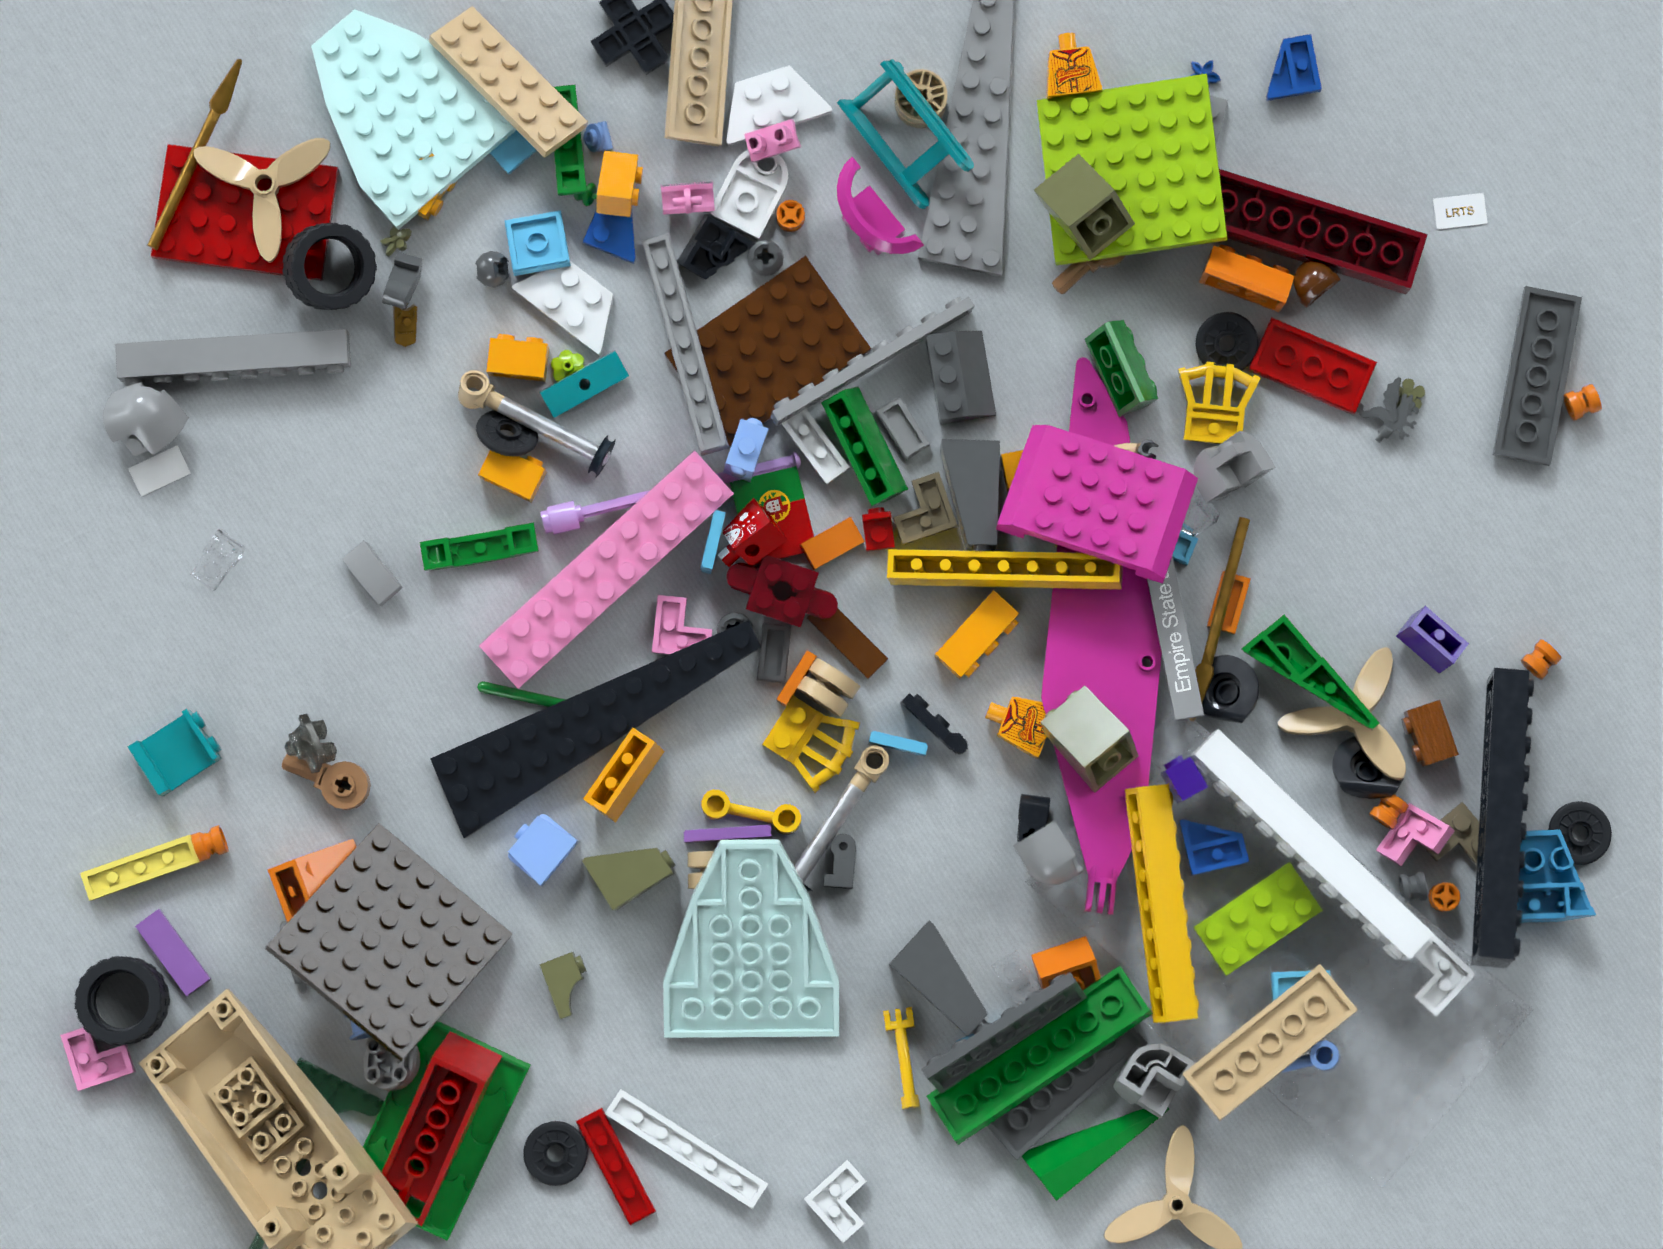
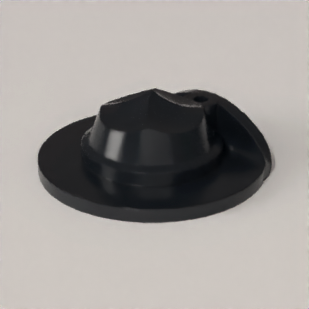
M1231 655L1214 657L1212 664L1214 676L1202 702L1204 716L1233 723H1243L1255 708L1258 700L1259 682L1257 675L1247 662Z
M1355 736L1342 742L1335 751L1332 761L1333 774L1345 793L1359 798L1379 799L1390 797L1399 789L1403 779L1395 780L1383 774L1362 751Z

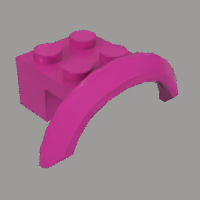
M851 157L844 164L837 182V201L845 224L860 237V242L868 252L874 250L877 255H880L882 252L906 254L915 252L923 247L924 244L916 234L903 237L905 235V228L870 185L854 198L852 197L851 187L853 178L857 171L861 169V166Z

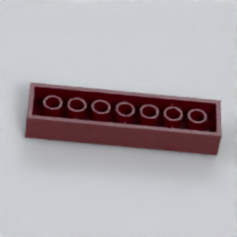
M1219 169L1228 239L1301 262L1317 261L1330 267L1333 272L1399 293L1407 294L1411 289L1428 234Z

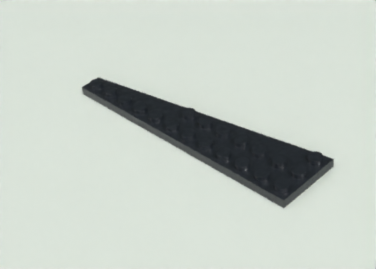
M750 620L430 758L463 838L469 837L557 778L568 773L574 767L582 764L628 734L632 727L636 729L656 714L667 709L673 703L684 698L724 670L732 667L761 648Z

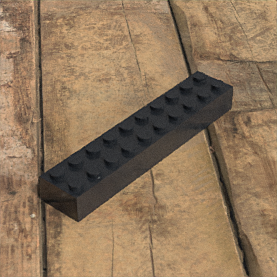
M1494 668L1487 679L1472 966L1507 968L1515 961L1516 956L1519 957L1521 942L1520 939H1516L1517 927H1521L1522 910L1517 909V903L1519 898L1523 896L1524 887L1523 880H1519L1520 869H1524L1525 852L1520 851V845L1522 840L1526 838L1527 829L1526 823L1522 822L1523 811H1527L1528 794L1523 793L1525 782L1528 783L1530 771L1529 765H1525L1526 754L1530 753L1531 737L1526 736L1528 725L1532 723L1533 713L1532 708H1528L1529 697L1533 696L1534 680L1529 679L1530 670Z

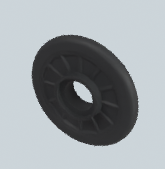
M1234 312L1217 313L1209 317L1200 326L1195 340L1196 352L1203 365L1206 362H1214V365L1217 366L1234 364L1235 368L1242 371L1251 364L1257 353L1258 335L1253 324L1244 316ZM1229 335L1234 338L1235 345L1232 350L1223 351L1220 349L1219 340L1223 336Z
M495 410L483 414L476 425V432L480 441L488 449L501 455L522 456L531 452L538 443L537 432ZM501 430L511 431L514 435H505Z
M1583 801L1571 802L1559 808L1551 818L1548 830H1561L1575 865H1586L1600 859L1609 848L1612 837L1611 825L1605 813L1597 806ZM1576 825H1583L1587 829L1588 835L1584 841L1580 842L1574 839L1572 830Z
M550 1121L536 1127L528 1136L523 1151L524 1162L529 1173L539 1182L551 1186L564 1185L576 1179L583 1171L588 1155L587 1145L582 1134L572 1125L561 1121ZM552 1145H558L564 1151L563 1158L558 1162L551 1161L547 1156L548 1148Z

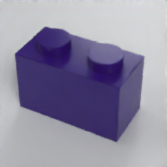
M1427 606L1411 615L1396 635L1397 638L1438 673L1453 665L1469 644Z
M1182 755L1164 764L1166 770L1160 773L1165 784H1169L1170 791L1177 804L1208 788L1191 756L1185 760Z

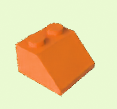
M1086 936L1031 955L1042 990L1050 986V982L1061 974L1071 973L1082 990L1101 978L1096 958Z

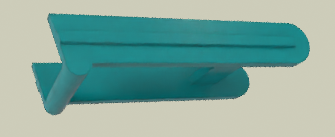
M890 59L880 64L885 72L853 100L840 99L837 104L914 204L920 209H925L929 206L930 201L917 183L949 154L957 165L966 172L974 168V163L904 72L903 65L894 59ZM892 80L938 139L933 146L907 168L901 163L860 109Z

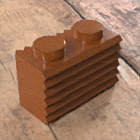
M1440 700L1404 712L1405 718L1401 719L1405 733L1412 736L1415 745L1411 746V751L1415 761H1421L1422 767L1459 755Z

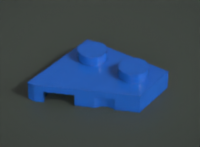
M1311 34L1283 39L1267 91L1266 101L1321 92L1322 87Z
M633 211L631 212V217L595 212L584 237L583 244L635 264Z
M1185 819L1178 821L1191 875L1249 862L1243 833L1191 822Z

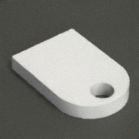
M749 151L743 152L735 160L714 201L715 211H709L708 214L760 240L787 188L788 169L779 154L770 157L775 163L773 169L762 171L758 167L759 161L751 162Z

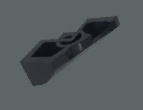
M706 213L677 262L706 280L714 275L719 268L728 266L735 261L736 257L750 250L755 243Z

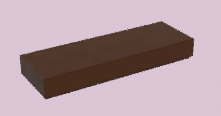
M838 608L835 614L827 619H821L812 615L807 617L867 679L889 659Z

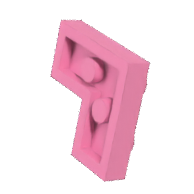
M658 595L652 653L670 655L711 637L713 630L684 627L687 598Z
M1409 803L1405 813L1401 814L1397 819L1398 823L1393 830L1390 829L1376 851L1402 866L1417 843L1439 854L1455 830Z
M84 1027L60 1035L78 1091L136 1072L127 1044L99 1053L94 1036L87 1033Z

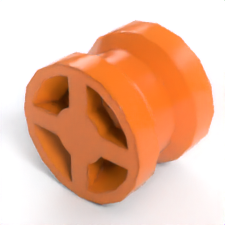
M786 200L779 205L776 212L779 227L787 232H795L803 226L805 211L799 202Z
M1438 883L1429 890L1428 901L1431 907L1437 911H1451L1460 902V892L1452 883Z

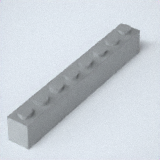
M347 329L115 344L117 378L121 382H125L126 386L137 383L143 384V381L154 380V384L172 383L171 379L183 378V382H199L200 377L210 376L215 381L228 380L229 375H240V378L252 379L257 378L258 373H269L271 377H282L287 375V371H298L299 375L315 374L317 369H327V373L344 372V368L351 367L350 337Z

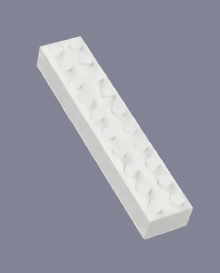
M1219 729L1213 732L1191 755L1202 777L1208 775L1214 781L1212 787L1223 797L1229 795L1236 802L1233 807L1245 818L1251 816L1257 822L1255 828L1266 838L1272 836L1278 842L1276 848L1287 858L1294 857L1300 863L1297 868L1309 879L1315 877L1321 883L1318 886L1319 889L1330 899L1332 897L1337 898L1342 903L1340 909L1351 919L1358 918L1364 924L1361 929L1373 940L1375 938L1380 939L1385 944L1383 950L1394 960H1410L1434 935L1431 930Z

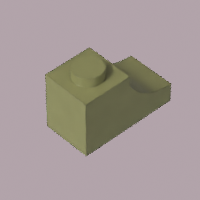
M570 952L539 964L560 1019L573 1015L571 1010L572 991L578 981L584 979L582 973L587 971L581 955L576 957L574 952Z

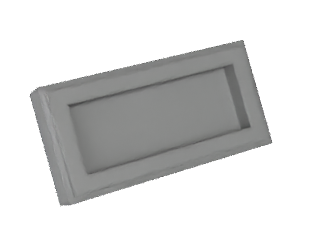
M900 396L875 411L905 460L930 446L929 441Z

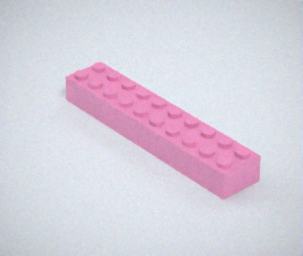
M694 450L480 643L479 647L519 689L734 493Z

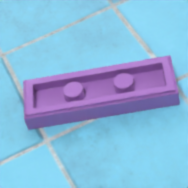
M769 825L685 830L683 832L684 843L772 837L771 826Z
M157 909L135 926L186 996H189L211 980V977L160 909Z

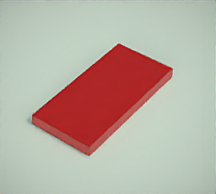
M1271 317L1248 371L1354 416L1377 362Z

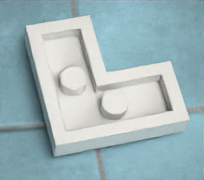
M1434 934L1413 956L1433 975L1413 997L1434 1017H1437L1476 973Z
M848 1159L804 1198L842 1243L865 1224L846 1202L849 1197L867 1182Z

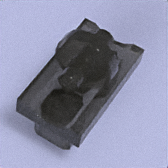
M308 714L299 715L300 725L294 732L288 735L289 740L284 745L285 751L290 756H297L298 759L305 758L311 773L320 772L323 763L335 760L337 749L334 742L320 743L319 741L325 739L327 735V727L324 720L310 721Z

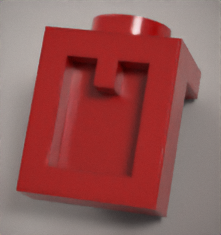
M884 507L867 509L868 514L862 515L866 552L895 548L891 511H885Z

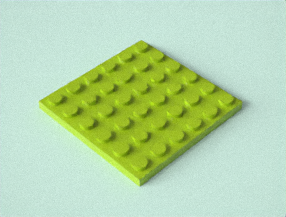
M1207 74L1103 89L1100 92L1058 96L1048 100L1047 98L1037 100L1045 179H1048L1077 154H1080L1115 190L1135 222V225L1090 260L1050 214L1056 266L1228 240Z

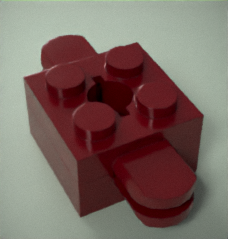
M768 555L762 558L759 568L745 563H736L727 572L726 578L729 586L732 589L750 595L745 609L800 628L805 613L821 619H827L832 617L838 608L837 598L831 592L815 587L819 572Z

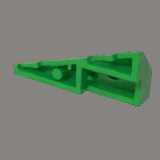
M1285 614L1241 648L1244 653L1369 729L1373 730L1380 724L1325 658L1320 657Z
M1143 1108L1031 1148L1021 1157L1057 1201L1159 1118Z

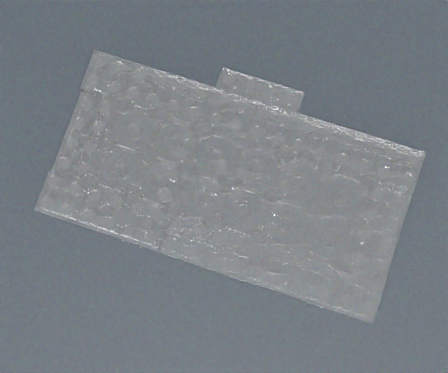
M1172 709L1154 730L1148 786L1165 784L1160 773L1166 770L1164 764L1182 755L1184 760L1187 759L1211 733L1193 718L1175 721ZM1206 775L1203 778L1208 788L1179 804L1173 798L1172 806L1173 819L1177 825L1176 844L1181 856L1179 868L1181 879L1184 882V907L1188 913L1187 932L1192 945L1190 956L1191 964L1195 971L1194 989L1199 1001L1198 1018L1153 1023V1016L1151 1015L1143 1020V1022L1176 1051L1192 1061L1198 1062L1272 1003L1271 972L1312 971L1319 964L1325 970H1330L1331 978L1358 1009L1356 1013L1321 1040L1332 1042L1340 1052L1339 1064L1331 1071H1321L1315 1066L1279 1073L1263 1087L1379 1187L1384 1188L1534 1009L1484 966H1472V956L1352 855L1476 973L1439 1015L1434 1017L1413 997L1433 975L1415 957H1412L1410 960H1394L1383 950L1385 944L1380 939L1375 938L1373 940L1361 929L1364 924L1358 918L1351 919L1340 909L1342 903L1337 898L1332 897L1330 899L1318 887L1321 883L1315 877L1309 879L1297 868L1300 863L1294 857L1287 858L1276 848L1278 842L1272 836L1268 838L1263 836L1255 828L1257 822L1251 816L1245 818L1233 807L1236 802L1229 795L1225 797L1220 795L1212 787L1214 781ZM1185 819L1191 822L1243 833L1249 862L1191 875L1178 821ZM1073 825L1065 835V838L1076 855V861L1081 865L1084 872L1070 881L1059 885H1044L1035 881L1031 876H1029L1025 883L1149 988L1132 852L1130 853L1117 879L1114 915L1107 914L1109 886H1106L1102 914L1095 912L1097 885H1094L1091 912H1084L1088 874L1075 825ZM1290 862L1323 911L1225 976L1192 927ZM1309 1049V1050H1308L1306 1053H1304L1302 1056L1309 1055L1310 1052H1311V1049Z

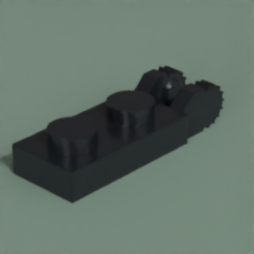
M909 693L900 702L949 750L958 755L966 752L968 741L960 733H951L948 730L950 724L940 714L934 717L927 710L929 704L919 694L913 697Z

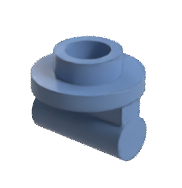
M606 121L591 123L587 126L583 140L591 152L612 151L614 149Z

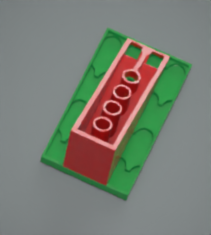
M437 1021L417 1044L420 1053V1066L415 1078L406 1087L388 1092L363 1148L418 1223L416 1227L448 1241L531 1064Z

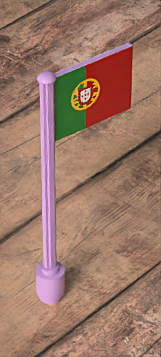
M793 452V455L756 464L751 482L723 472L717 473L718 477L725 484L730 483L731 491L734 493L733 499L737 515L755 498L774 518L787 538L783 544L768 554V556L777 559L803 554L804 552L800 544L814 537L798 473L801 459L796 452ZM650 490L583 507L581 505L575 506L573 500L548 506L547 510L540 511L546 534L553 532V535L579 529V523L584 522L585 518L632 507Z

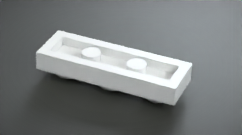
M807 409L781 423L826 485L850 469L849 465Z

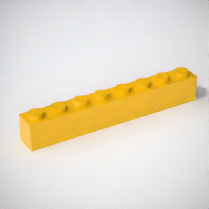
M888 549L887 579L891 585L1122 589V565L1085 553Z
M1169 784L1125 789L1153 1023L1198 1018L1199 1001L1194 989L1195 971L1191 964L1190 952L1192 945L1187 932L1188 913L1184 907L1183 900L1184 882L1180 876L1179 864L1181 856L1176 844L1177 825L1173 819V795Z

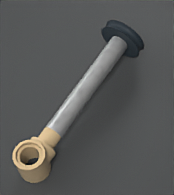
M470 370L461 377L458 400L464 407L484 409L487 406L591 460L588 473L593 471L596 477L601 473L612 453L616 439L611 442L608 440V436H606L602 443L598 445L494 391L495 386L489 383L487 376L481 371ZM468 388H476L479 391H470Z
M870 746L862 752L858 763L854 767L856 774L794 865L802 883L805 882L870 782L876 783L880 775L887 769L889 756L882 747ZM870 754L879 755L882 759L881 767L877 769L870 768L866 763L867 756ZM803 884L807 892L813 891L808 886Z

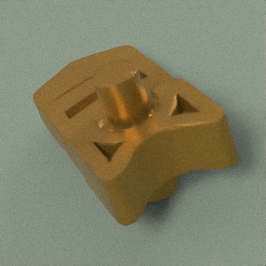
M413 304L408 309H400L393 306L394 342L404 347L414 344L416 342L417 306Z

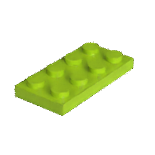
M1288 862L1192 928L1223 974L1227 976L1323 910L1292 864Z

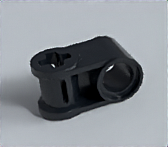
M1021 794L1017 842L1023 840V834H1027L1029 829L1034 830L1033 833L1046 826L1049 816L1050 797Z

